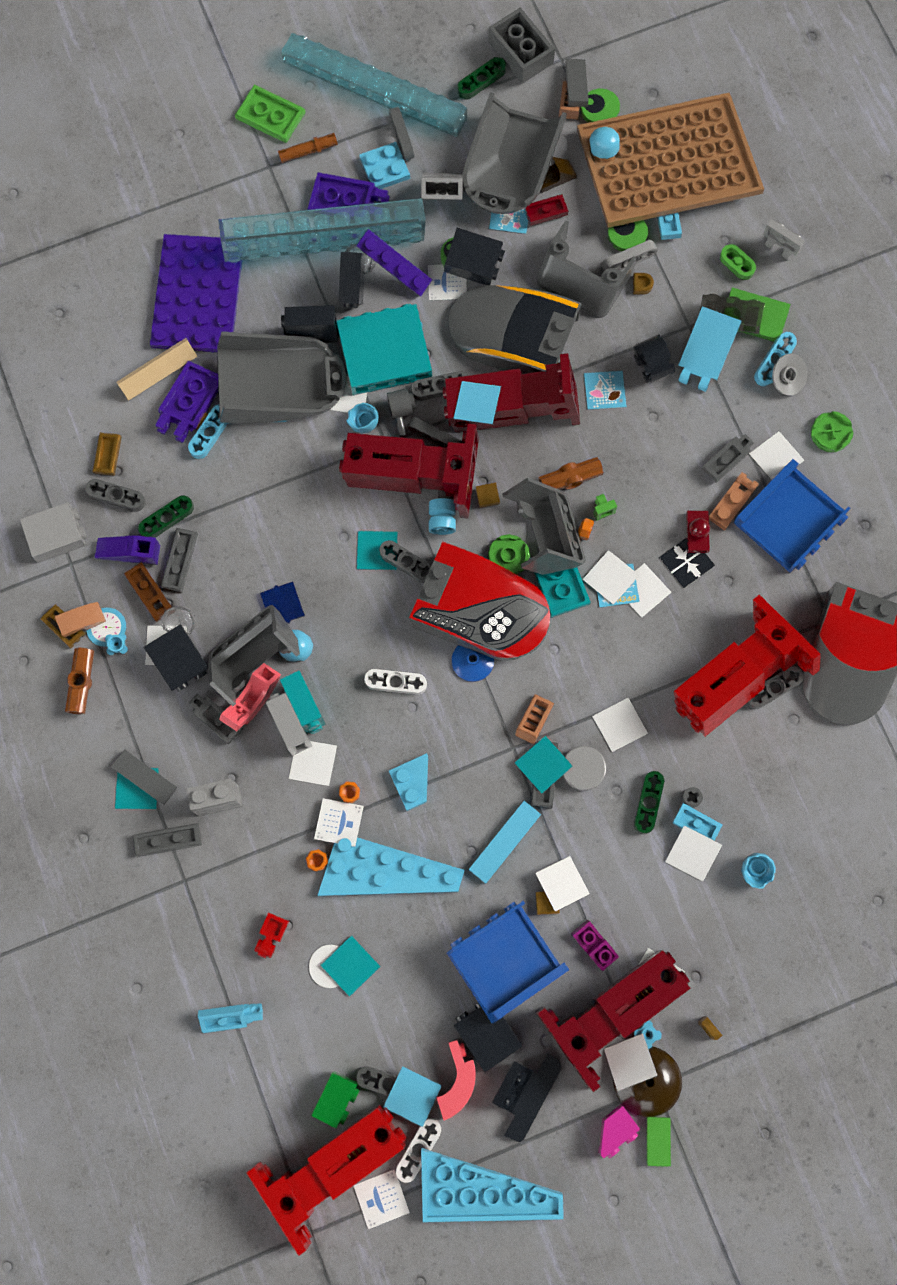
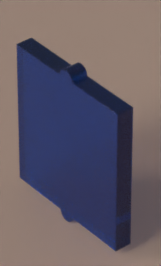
M293 581L281 586L275 585L274 588L260 593L265 608L273 605L287 624H290L292 620L305 616Z

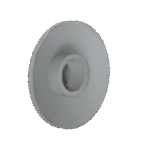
M797 354L781 356L775 363L772 372L774 386L783 395L799 393L805 386L808 376L806 363Z

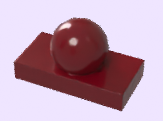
M687 510V552L709 553L710 525L708 511Z

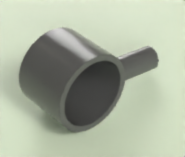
M406 388L387 393L391 416L396 421L399 436L407 435L403 417L413 415L412 410L416 409L413 394L408 393Z

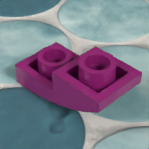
M588 919L571 933L602 972L619 958L618 954Z

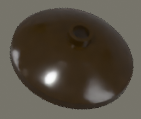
M652 1046L648 1050L657 1076L652 1078L654 1083L651 1087L646 1086L645 1080L617 1091L613 1079L614 1091L620 1103L633 1114L642 1117H656L669 1111L676 1104L682 1089V1076L676 1061L664 1050Z

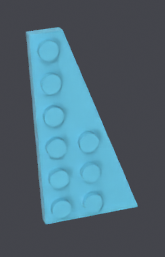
M358 837L354 847L349 839L343 838L339 843H334L318 896L458 892L465 870Z
M421 1148L423 1222L564 1219L562 1192Z

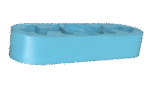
M784 332L776 338L755 372L754 378L758 385L767 386L773 382L772 372L775 364L771 361V355L777 354L781 357L785 354H791L797 344L796 336L793 333ZM788 338V344L790 345L785 346L783 350L779 349L783 346L784 339ZM769 368L772 369L767 374L769 379L763 380L761 373L766 372Z
M219 405L212 408L188 445L191 455L196 459H202L207 456L228 424L220 422V417L218 419ZM213 427L215 429L214 435H204L205 429ZM201 445V447H202L203 450H202V451L198 450V451L196 452L195 449H194V447H195V446L199 447V446Z

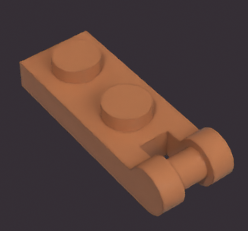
M741 472L709 515V520L723 530H726L756 490L759 483L755 480L751 481L745 473ZM741 484L748 488L746 492L739 489Z

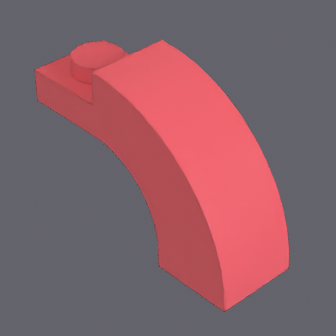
M263 663L252 673L245 689L236 699V704L234 706L230 705L221 713L219 720L236 732L244 724L248 725L270 697L281 674Z
M457 1039L449 1042L457 1069L455 1083L447 1092L437 1096L444 1121L461 1111L470 1099L475 1085L474 1060L464 1061L463 1057H466L467 1053L464 1044H459Z

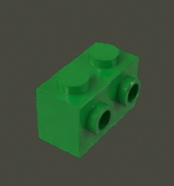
M333 1071L311 1116L334 1128H337L339 1124L344 1125L350 1113L346 1109L350 1102H355L360 1090L356 1089L358 1083Z

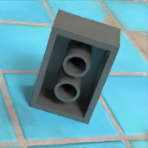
M521 7L489 27L488 42L499 56L504 59L522 84L554 64L555 48Z

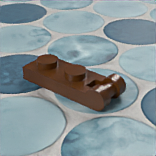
M142 562L124 573L156 622L160 621L161 617L165 614L175 611ZM161 602L163 606L156 610L154 605Z

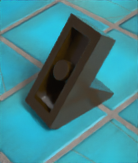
M552 157L551 166L548 168L540 190L541 193L577 178L569 160Z

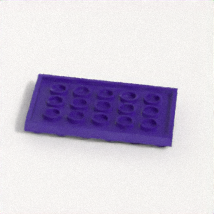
M164 234L150 339L151 348L169 349L186 338L194 351L217 352L221 332H234L244 250L243 239Z

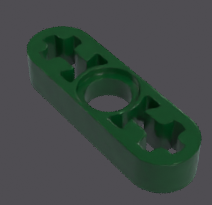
M494 57L460 80L458 83L459 97L465 100L471 99L503 77L506 72V62L504 59ZM479 75H484L487 77V80L480 82L476 78Z
M185 495L178 496L142 520L138 526L139 533L145 537L156 538L193 512L194 504L192 500ZM184 502L188 508L184 510L180 504ZM172 508H175L179 515L176 516ZM164 513L172 514V519L169 522L164 523L161 521V516ZM154 520H157L161 527H158ZM146 526L152 527L151 533L146 531Z
M658 771L649 772L643 781L634 820V828L640 834H648L655 827L665 782L664 776ZM656 776L660 784L655 785L653 792H645L646 789L650 790L652 785L648 779ZM649 796L655 800L654 808L648 809L644 806L643 800L645 797ZM641 810L645 813H653V817L648 815L647 823L650 824V827H646L645 830L639 824V821H642L645 816L644 813H640Z

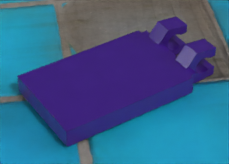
M317 172L308 211L310 213L362 223L369 222L370 219L383 223L385 218L384 210L373 206L375 201L388 204L390 195H388L389 192L387 190L376 188L373 182Z
M188 360L158 409L160 416L155 424L158 428L157 432L165 435L172 422L178 425L173 433L176 436L175 440L183 443L189 431L196 430L204 413L207 412L218 394V374Z

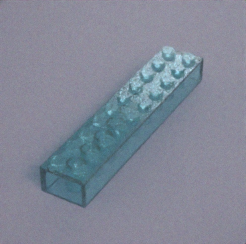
M421 198L218 219L224 260L225 262H238L246 259L258 260L265 257L278 258L284 255L298 256L302 253L317 254L321 251L356 250L358 248L355 245L367 229L390 245H399L406 242L418 243L424 241L426 219L423 199Z

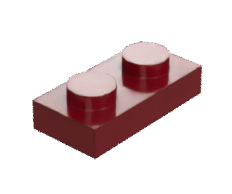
M563 194L533 202L524 208L530 226L564 217L569 213Z

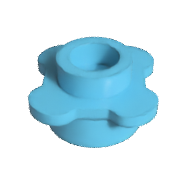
M119 633V635L109 634L105 637L108 647L106 649L107 654H125L128 651L125 645L127 637L124 633Z
M647 1021L640 1029L634 1031V1036L644 1035L648 1049L652 1047L656 1040H660L662 1037L661 1032L653 1027L651 1021Z

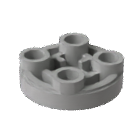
M588 746L576 747L567 753L565 758L573 767L563 775L565 782L577 790L585 791L596 788L602 782L606 773V763L603 756L596 749Z

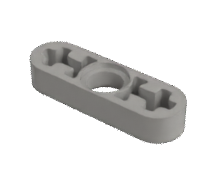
M648 240L606 258L602 261L601 266L604 271L609 268L622 270L627 267L633 256L636 257V263H639L654 256L658 249L653 240Z

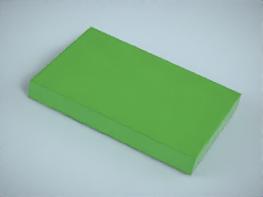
M254 84L236 112L235 118L287 143L306 112L305 108Z
M732 287L724 315L741 320L738 332L775 342L776 338L783 332L791 304Z

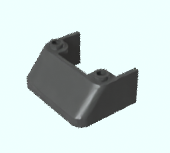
M565 220L549 245L537 275V283L542 289L550 293L582 303L581 310L594 317H605L632 276L636 257L633 256L623 272L616 268H609L604 271L601 277L566 259L569 254V245L565 242L569 222Z
M527 477L502 493L504 498L517 502V510L521 517L532 522L540 553L522 563L521 567L523 569L544 575L576 568L585 563V555L568 497L563 491Z
M273 605L263 609L215 647L209 654V684L232 706L236 704L235 693L243 691L248 684V674L276 652L280 651L282 654L292 652L296 657L300 654L297 637Z

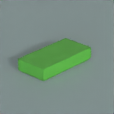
M646 1117L647 1166L671 1167L670 1117Z

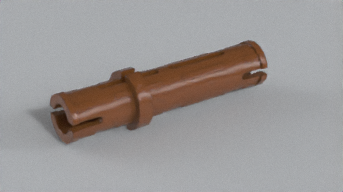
M333 132L323 137L317 138L316 136L313 137V140L278 150L281 162L284 163L311 153H321V150L337 146L338 143Z

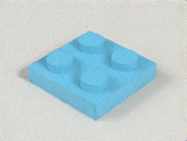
M396 142L359 155L369 182L375 183L378 189L410 179V173Z

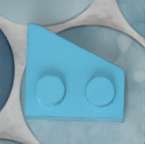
M427 753L389 770L407 811L427 802Z

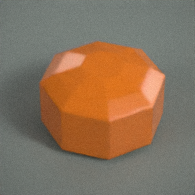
M585 518L580 523L578 529L579 538L586 541L589 539L594 525L593 520Z
M347 781L340 786L339 796L345 803L353 804L359 799L361 790L355 782Z
M319 849L310 851L306 857L307 867L315 872L324 870L328 864L326 853Z

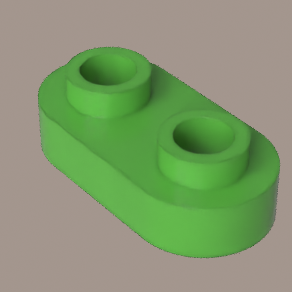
M729 244L723 247L720 254L721 262L739 279H750L756 270L755 262L736 245Z

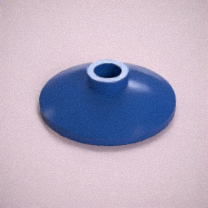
M460 645L455 648L452 654L453 670L461 679L469 682L483 680L491 673L494 666V658ZM476 656L477 661L470 662L469 657Z

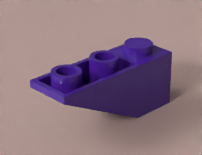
M135 535L102 537L97 540L95 559L158 565L161 545L155 537Z

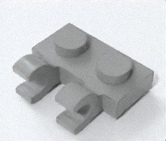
M772 218L767 223L763 233L767 237L765 246L772 249L775 243L784 248L781 256L786 260H789L791 254L797 256L805 243V240L799 234L791 232L782 223L776 222Z

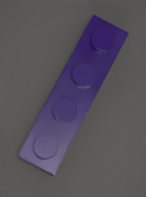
M369 229L364 232L355 247L418 296H422L432 281L429 276Z

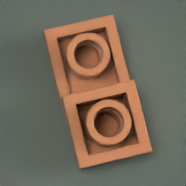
M98 602L77 607L55 616L63 637H67L82 629L89 630L106 622Z

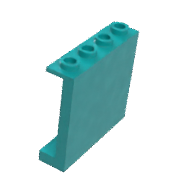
M404 304L394 309L385 308L379 312H365L360 316H346L341 318V320H337L353 395L411 384L416 380L433 377L417 304Z

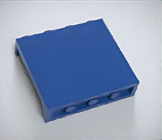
M794 459L776 475L733 522L790 573L795 568L799 570L807 562L804 558L809 553L812 556L821 547L818 543L822 539L827 541L833 535L835 525L841 526L848 519L846 514L851 509L849 506L845 510L797 470L796 468L799 463Z
M524 901L518 905L515 902L504 908L506 913L500 917L496 913L486 920L488 925L483 928L478 925L468 932L470 937L464 941L460 937L451 943L452 949L447 952L450 960L491 1023L499 1020L569 971L565 962L561 965L559 964L523 910Z

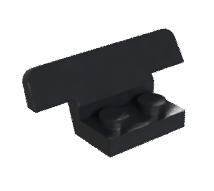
M547 1054L538 1073L514 1061L492 1101L496 1106L515 1115L504 1136L516 1142H522L525 1139L562 1069L560 1061L550 1054Z

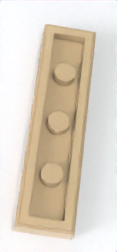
M185 338L117 381V384L126 398L131 400L184 366L188 360L195 359L197 355Z

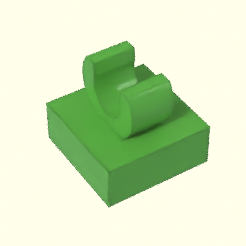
M604 494L596 496V507L593 511L596 521L616 513L617 504L614 499L607 502Z

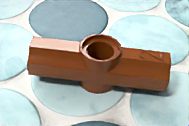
M598 457L578 464L575 462L567 463L557 471L538 477V480L559 490L564 488L573 489L580 486L584 481L603 475L604 472Z
M80 647L74 649L72 668L67 678L69 684L65 708L67 713L85 714L88 691L92 686L91 671L94 650ZM79 677H84L83 683L76 686V680Z

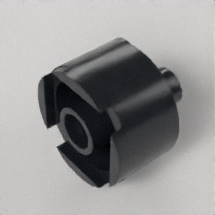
M660 334L633 346L635 352L634 359L638 366L642 365V375L646 383H652L675 373L674 363L669 364L670 351L664 339L660 337Z

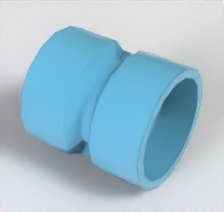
M438 498L429 501V515L432 516L429 520L430 533L448 535L456 532V519L453 517L456 515L454 500Z

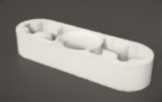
M371 669L365 675V683L371 690L419 695L424 693L427 688L426 678L417 673ZM376 674L378 679H384V675H388L386 678L387 686H383L384 683L382 681H377L376 685H373L369 678H373V675ZM394 676L402 679V684L397 688L390 685V679ZM405 677H408V682L414 683L416 679H420V683H422L423 686H419V689H415L414 685L408 684V689H404L406 685Z
M428 1118L423 1127L420 1126L396 1168V1175L400 1181L409 1183L415 1179L422 1167L421 1157H416L413 1154L412 1147L417 1143H421L425 1146V1149L432 1150L441 1134V1125L438 1120ZM434 1123L437 1133L430 1134L428 1141H432V1143L428 1145L425 1140L419 1139L418 1136L421 1134L424 1138L427 1132L425 1125L430 1126ZM409 1155L412 1160L420 1163L418 1166L415 1163L412 1165L410 1170L413 1173L412 1176L407 1175L403 1177V1171L400 1168L402 1166L407 1167L410 1160L406 1159V1157Z

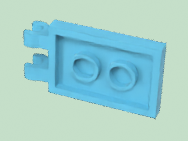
M702 306L679 362V366L684 369L678 381L687 385L691 374L702 377L698 389L706 392L711 378L714 380L719 378L740 327L741 320Z

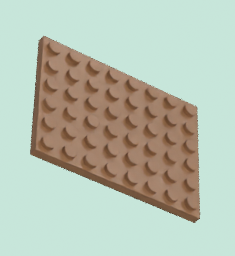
M730 92L577 125L580 142L608 228L755 196L764 192V186ZM600 127H611L619 135V151L615 156L608 159L598 158L591 153L590 135L595 129Z

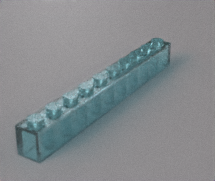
M292 33L281 51L284 64L389 109L399 106L401 114L454 137H458L467 120V107L462 103L453 102L443 95L432 93L428 89L418 87L408 80H402L389 72H383L373 65L362 63L354 57L350 58L338 50H332L321 43L308 40L303 35Z

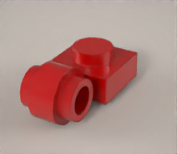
M268 912L259 932L266 936L264 940L259 939L254 950L258 953V956L265 959L273 956L276 945H273L272 941L281 942L289 924L288 920Z

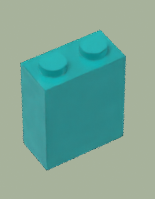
M300 670L280 679L306 734L309 732L315 734L323 729L322 726L326 725Z

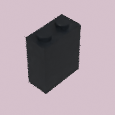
M457 227L445 261L444 272L483 285H491L492 280L496 281L499 268H496L498 261L502 262L505 250L502 249L503 242Z
M341 252L338 303H344L343 307L358 308V304H363L366 256L364 253Z
M334 305L284 307V315H281V326L284 335L310 337L323 343L338 342V325Z
M179 624L143 647L171 691L177 689L179 692L189 685L187 681L194 677L198 680L207 674L208 664L182 624Z
M477 1003L474 1005L476 1010L468 1014L465 1011L455 1018L457 1023L454 1024V1027L484 1073H486L520 1049L522 1044L504 1017L491 1023L480 1004Z

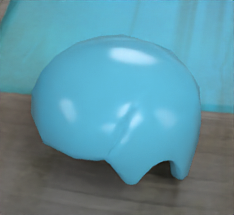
M611 127L595 129L590 135L591 153L598 158L604 159L615 156L620 147L618 133Z
M360 403L348 411V419L346 421L353 431L365 434L375 429L379 415L373 405Z
M292 630L298 639L300 654L296 657L292 652L282 654L279 651L283 658L291 662L305 661L312 653L313 643L311 637L300 630Z
M763 853L749 855L743 861L741 868L746 883L752 888L763 889L768 883L772 882L776 871L774 861Z

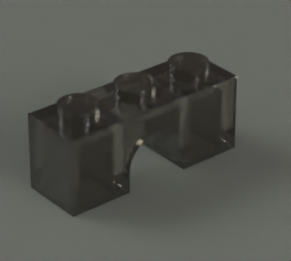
M703 294L700 311L703 306L724 315H735L741 320L740 332L760 334L765 303L756 299L748 301L734 296L726 298L720 297L717 294Z

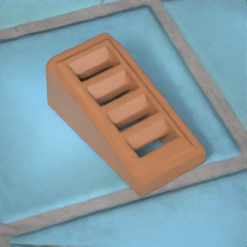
M563 81L559 116L564 112L567 113L566 119L578 120L579 107L564 106L568 105V101H565L568 98L565 95L567 93L566 81Z
M535 694L516 729L515 735L529 743L535 744L554 703ZM537 704L545 708L546 711L534 707V705ZM531 712L541 716L542 718H538L532 715ZM527 720L538 724V726L528 723Z

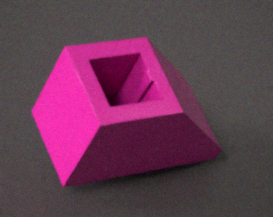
M621 1104L602 1118L599 1154L603 1159L607 1156L609 1159L620 1151L618 1148L625 1141L629 1144L638 1137L637 1132L640 1128Z

